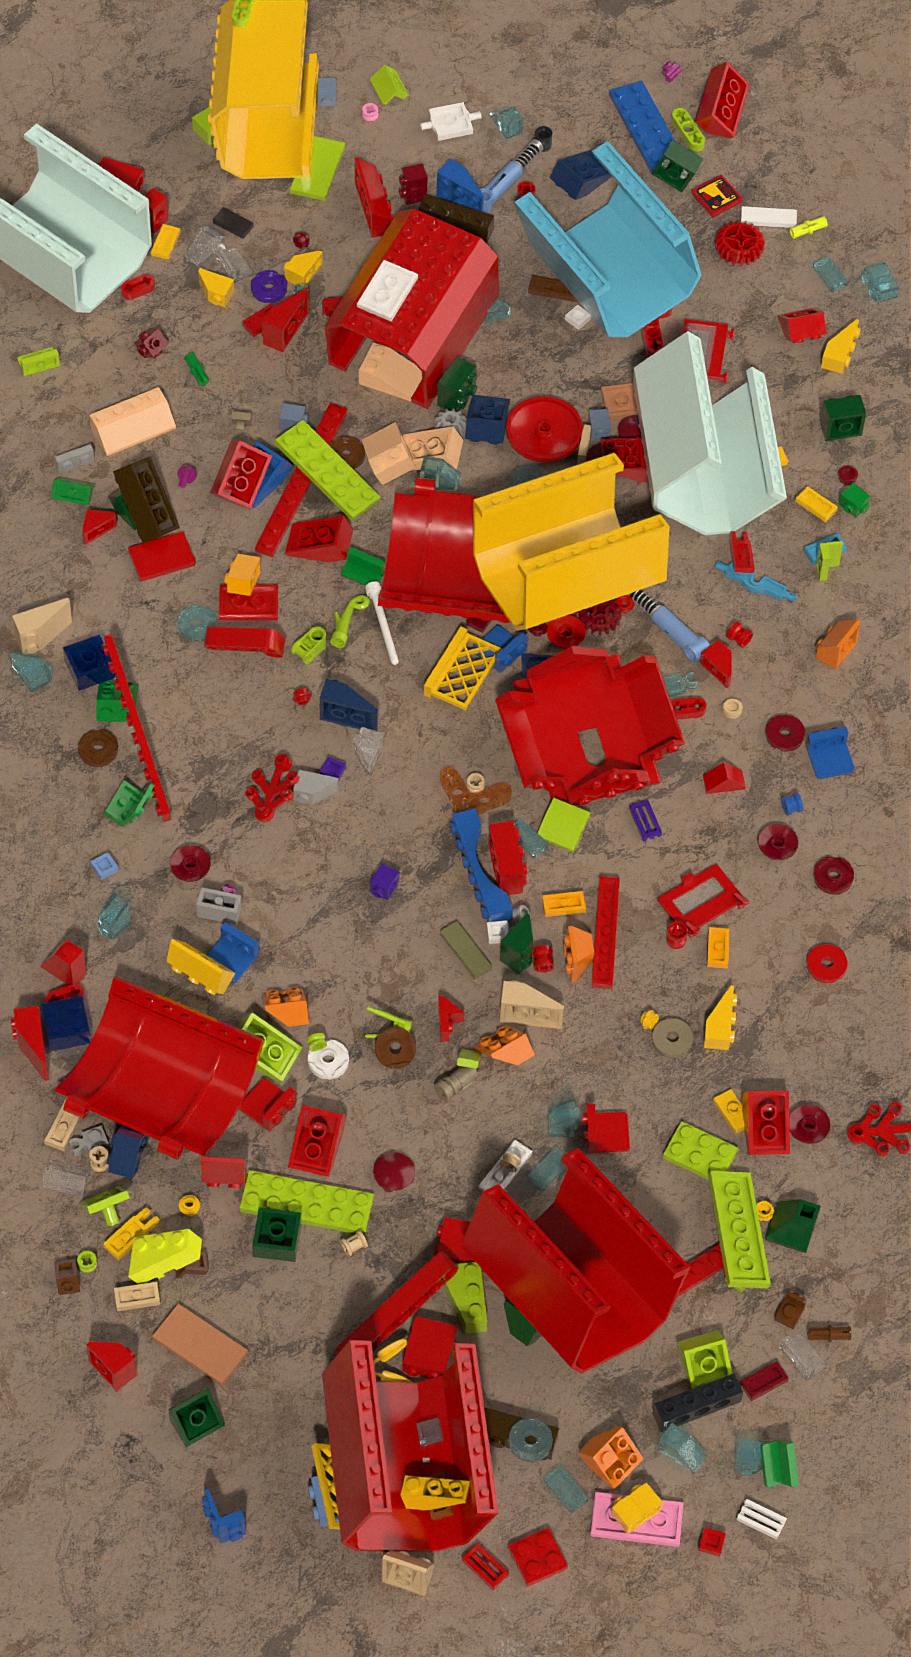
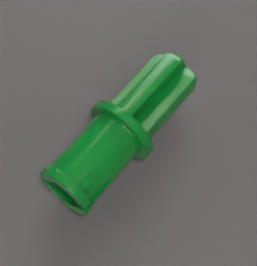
M195 353L186 354L184 360L190 368V374L195 377L199 385L205 386L209 383V379L204 372V366L199 363Z

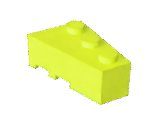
M190 1229L134 1237L128 1277L137 1284H145L156 1277L159 1279L164 1277L165 1273L172 1269L178 1270L199 1260L202 1239Z

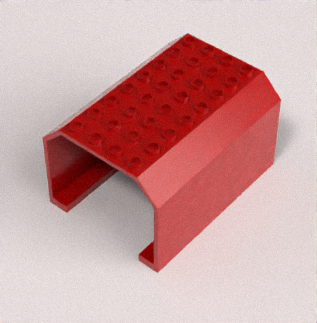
M409 209L398 212L324 326L329 365L346 372L365 340L369 338L406 355L422 371V381L412 395L411 402L428 409L437 396L439 380L456 357L460 358L500 295L498 255L480 237L419 210ZM383 260L418 274V279L392 321L357 307L359 299Z
M577 1148L562 1156L561 1162L568 1169L554 1203L534 1222L499 1184L484 1190L461 1247L572 1369L582 1374L644 1343L667 1320L690 1266L592 1161Z
M350 1340L323 1371L322 1381L342 1544L354 1551L439 1552L468 1544L498 1514L475 1344L454 1343L452 1346L454 1363L442 1376L417 1383L376 1382L371 1341ZM422 1441H427V1446H422ZM423 1458H429L430 1462H423ZM446 1470L451 1480L470 1481L466 1503L453 1505L454 1515L436 1520L431 1519L430 1510L407 1509L401 1498L405 1475L425 1477Z

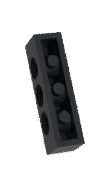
M735 1373L654 1403L652 1414L662 1433L740 1403L743 1390Z

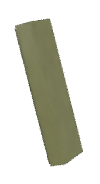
M457 921L440 931L441 937L474 979L492 970V965Z

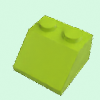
M718 1330L677 1342L680 1361L691 1389L732 1374L726 1340Z

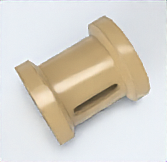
M95 1146L90 1150L91 1168L96 1172L107 1170L109 1167L107 1164L108 1151L103 1146Z
M359 1230L345 1240L343 1238L340 1240L342 1249L348 1257L352 1256V1253L360 1248L368 1247L363 1233Z

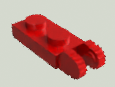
M730 532V548L734 572L754 573L753 553L747 532L742 533L741 540H737L736 532Z

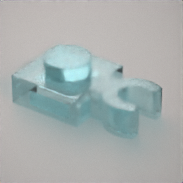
M690 672L683 678L680 673L663 677L669 698L685 694L686 688H697L698 681H689L694 679L695 674Z

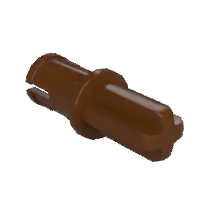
M828 1325V1327L808 1328L807 1336L809 1340H828V1342H832V1340H851L852 1333H849L851 1331L850 1326L832 1327Z

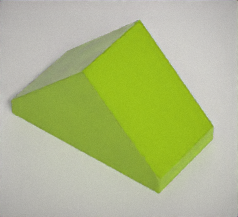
M208 107L192 117V129L208 145H212V124L208 122V113H211V110Z

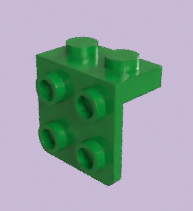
M105 681L99 684L96 697V721L127 722L125 715H128L127 709H122L119 697H122L121 691L116 690L115 684L112 681ZM127 681L137 710L139 685Z
M123 780L103 814L122 827L128 822L131 824L144 811L143 804L145 801L148 802L154 794L152 791L154 784L150 783L140 791Z

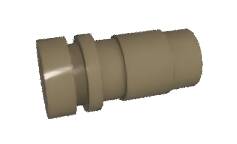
M460 1067L451 1076H446L434 1084L435 1091L442 1100L448 1101L458 1094V1090H464L471 1085L472 1080L478 1077V1072L474 1068Z

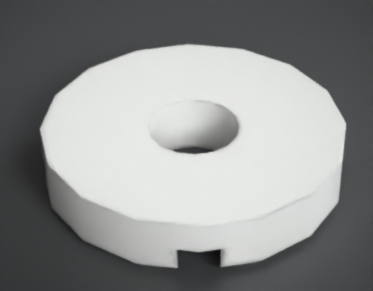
M330 1039V1041L327 1040L326 1048L320 1051L309 1050L307 1062L309 1069L314 1075L321 1079L330 1080L338 1078L345 1073L349 1065V1054L342 1043ZM329 1055L332 1056L334 1060L330 1063H327L323 1061V1058Z

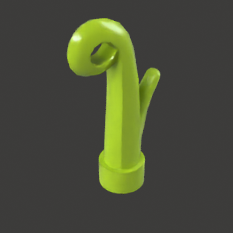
M359 595L352 598L346 605L341 617L337 611L334 612L335 631L330 640L334 647H345L354 609H366L370 604L368 597Z

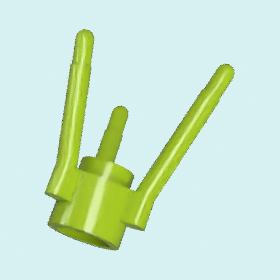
M369 1006L366 1007V1010L394 1021L393 1027L402 1028L410 1033L412 1021ZM366 1034L365 1038L377 1039L380 1034Z

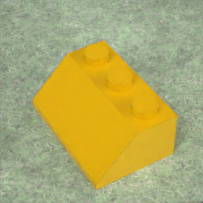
M176 939L171 940L166 961L172 965L171 969L179 974L184 972L189 976L188 980L197 985L200 982L206 986L204 990L213 995L216 993L224 994L235 972L188 943Z

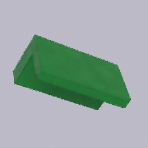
M58 476L53 480L51 499L90 505L92 489L95 488L96 483Z
M350 547L347 552V562L341 570V576L364 586L370 582H380L385 574V561Z
M781 1438L761 1444L760 1450L765 1486L768 1488L780 1484L789 1487L799 1486L794 1442Z

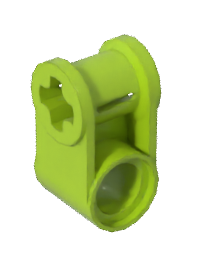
M321 627L311 628L309 632L293 644L291 653L298 655L306 665L312 662L326 648L325 630Z

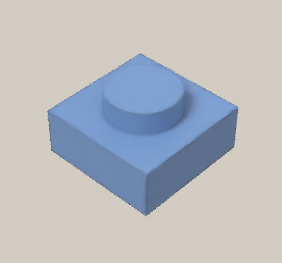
M108 852L90 861L91 867L100 880L119 871L117 864Z

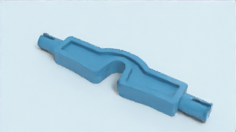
M717 561L715 565L716 569L725 572V577L741 583L750 592L766 594L780 601L786 598L795 602L798 595L787 591V586L767 576H764L759 582H754L755 572L735 573L733 563L726 565Z

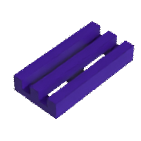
M648 800L629 805L630 813L643 842L647 841V838L651 840L654 839V836H662V831ZM643 806H645V808H646V811H647V813H648V815H649V818H650V820H651V822H652V825H653L655 831H652V830H651V827H650V825H649V822H648V820H647V818H646V815H645V813H644V811H643V808H642ZM636 808L638 809V812H639V814H640V816H641V819H642V821H643V823H644V826H645V828H646V830H647V833H645V830H644V828H643V826H642V823H641V821H640V819H639V816H638V814H637V812H636Z

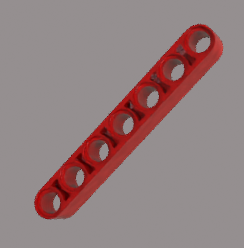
M445 1252L435 1255L344 1339L334 1350V1355L337 1356L350 1340L371 1341L373 1352L457 1273L459 1267Z

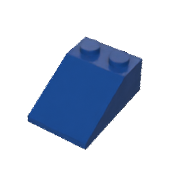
M258 441L255 442L253 447L272 455V458L252 505L253 508L257 507L273 492L293 468V465Z

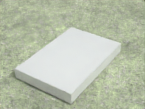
M383 260L359 299L357 307L392 321L418 279V274Z

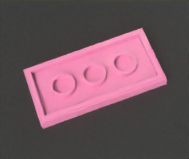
M595 1492L590 1536L679 1547L684 1502L662 1500L663 1509L658 1514L627 1534L612 1516L611 1510L612 1504L616 1499L621 1496L625 1498L628 1495Z

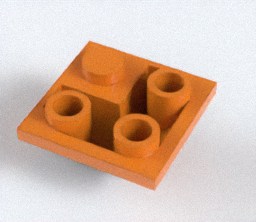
M568 926V932L564 934L563 953L564 957H567L566 974L570 975L571 982H576L593 963L594 947L592 934L576 927Z
M290 987L287 988V991L268 990L265 994H262L265 1010L286 1026L309 1024L307 1002L303 989Z
M510 1026L498 1028L496 1033L481 1038L479 1043L474 1045L475 1050L487 1056L515 1065H519L535 1055L526 1034Z
M621 1426L592 1437L578 1451L588 1468L613 1489L644 1459Z

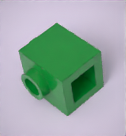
M852 483L840 494L839 505L846 513L857 518L861 513L864 514L869 509L871 496L855 483Z

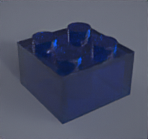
M100 634L63 647L64 661L78 691L116 678L115 673L111 674L108 662L111 660L109 655L105 656L102 647L104 642Z
M82 996L41 1004L50 1052L90 1044L91 1036Z

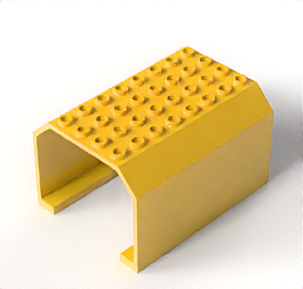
M228 0L221 6L220 14L217 15V24L219 28H216V39L218 42H215V53L217 55L213 57L215 70H212L214 84H211V95L213 98L209 100L211 113H208V122L212 124L211 136H214V148H217L216 159L217 161L220 160L222 169L240 179L311 177L319 63L317 53L310 54L309 63L303 64L308 2L307 0H255L248 25L238 28L233 25L232 12L236 0ZM243 2L240 6L245 7L249 3Z
M615 453L474 499L473 555L481 580L516 630H525L667 581L670 526L661 514L620 528L614 509L616 473L623 471L624 465Z

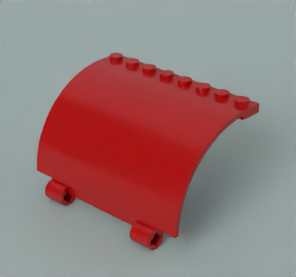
M417 477L414 495L395 492L389 549L382 590H380L378 597V606H383L387 609L400 608L405 611L416 610L427 614L440 613L444 616L456 615L462 618L472 617L480 618L483 621L496 620L502 623H509V619L481 580L473 555V501L483 496L435 490L436 480Z
M114 977L105 1011L88 1048L72 1072L55 1087V1092L67 1097L63 1110L82 1119L88 1115L89 1111H92L159 1141L157 1152L175 1160L181 1157L184 1148L205 1156L223 1136L237 1113L253 1078L265 1039L120 977Z

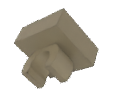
M232 411L231 419L232 423L236 424L237 433H245V425L252 426L251 413Z

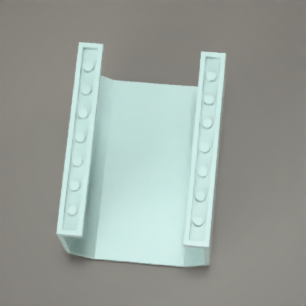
M36 123L24 134V139L36 147L39 171L30 190L13 205L0 198V260L75 312L90 313L141 267L152 245L149 200Z
M687 331L634 367V396L639 417L652 507L655 511L703 535L727 534L735 532L787 499L764 373L751 367L746 370L747 383L712 405L701 338Z

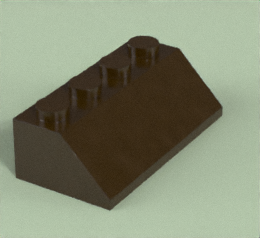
M150 456L113 471L115 481L119 485L122 498L129 509L130 517L134 521L137 534L142 543L180 528Z

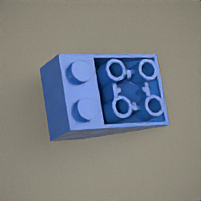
M449 159L437 172L436 196L442 200L483 212L484 196L464 166Z

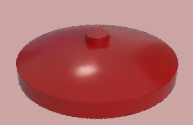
M548 396L533 397L519 403L509 414L506 426V435L511 447L524 458L543 463L559 461L571 455L578 448L583 432V424L578 412L567 402Z

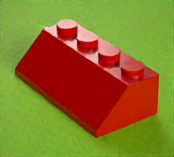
M728 62L711 68L695 122L706 133L734 138L750 83Z
M354 158V183L371 237L383 236L395 216L390 213L392 209L390 201L386 200L387 191L381 185L383 184L382 175L377 172L376 166L360 158Z

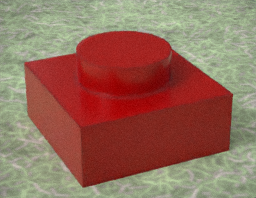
M705 1527L698 1551L720 1557L726 1533Z

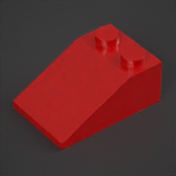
M305 288L272 307L267 314H264L261 320L263 326L261 333L263 345L282 353L284 352L309 314L308 289Z
M344 515L292 523L285 554L286 556L323 562L346 560L353 528Z
M39 1006L13 1009L14 1017L10 1018L13 1040L18 1039L21 1051L43 1080L47 1081L49 1079Z
M742 1091V1113L748 1155L790 1154L789 1091Z
M302 1105L288 1168L329 1177L342 1139L347 1115Z
M201 1157L202 1182H206L207 1187H220V1183H226L228 1188H241V1184H246L247 1159Z

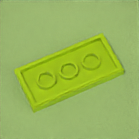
M314 136L311 177H294L290 194L326 201L345 149V143Z

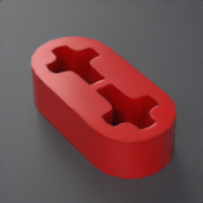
M144 274L124 282L121 285L123 298L132 300L152 292L155 289L154 277Z
M702 698L675 699L671 702L677 719L700 718L706 713L707 704ZM675 707H679L681 711L677 712Z
M77 984L57 989L47 994L45 998L46 1007L51 1012H59L82 1003L84 992L82 987ZM75 992L76 994H78V997L74 998V996L71 995V993ZM52 999L58 1001V1004L55 1005L52 1002Z

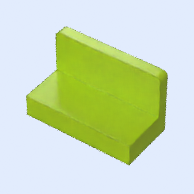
M383 65L370 78L374 89L384 105H387L394 96L403 100L409 96L398 73L389 66Z
M53 347L17 357L24 376L60 366L58 351Z
M842 541L819 544L816 561L819 581H827L829 567L840 565L843 549Z

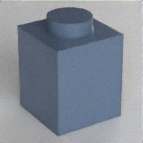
M318 78V106H336V78Z
M283 403L279 416V429L288 431L302 420L308 424L309 415L306 414V407Z
M589 410L588 422L591 425V440L610 439L609 410Z

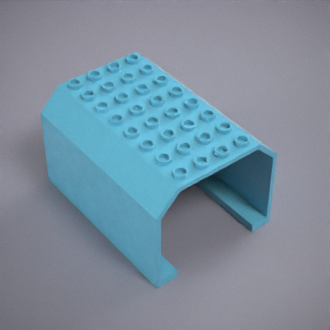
M607 141L592 151L594 157L618 183L613 196L606 206L564 232L531 192L515 201L530 245L608 337H629L690 297L702 274L689 232Z

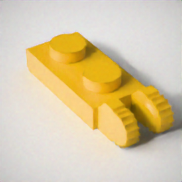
M144 1208L105 1241L103 1247L119 1261L132 1249L133 1238L149 1234V1231H152L158 1225L160 1218L155 1216L144 1225L142 1222L151 1213L150 1209Z

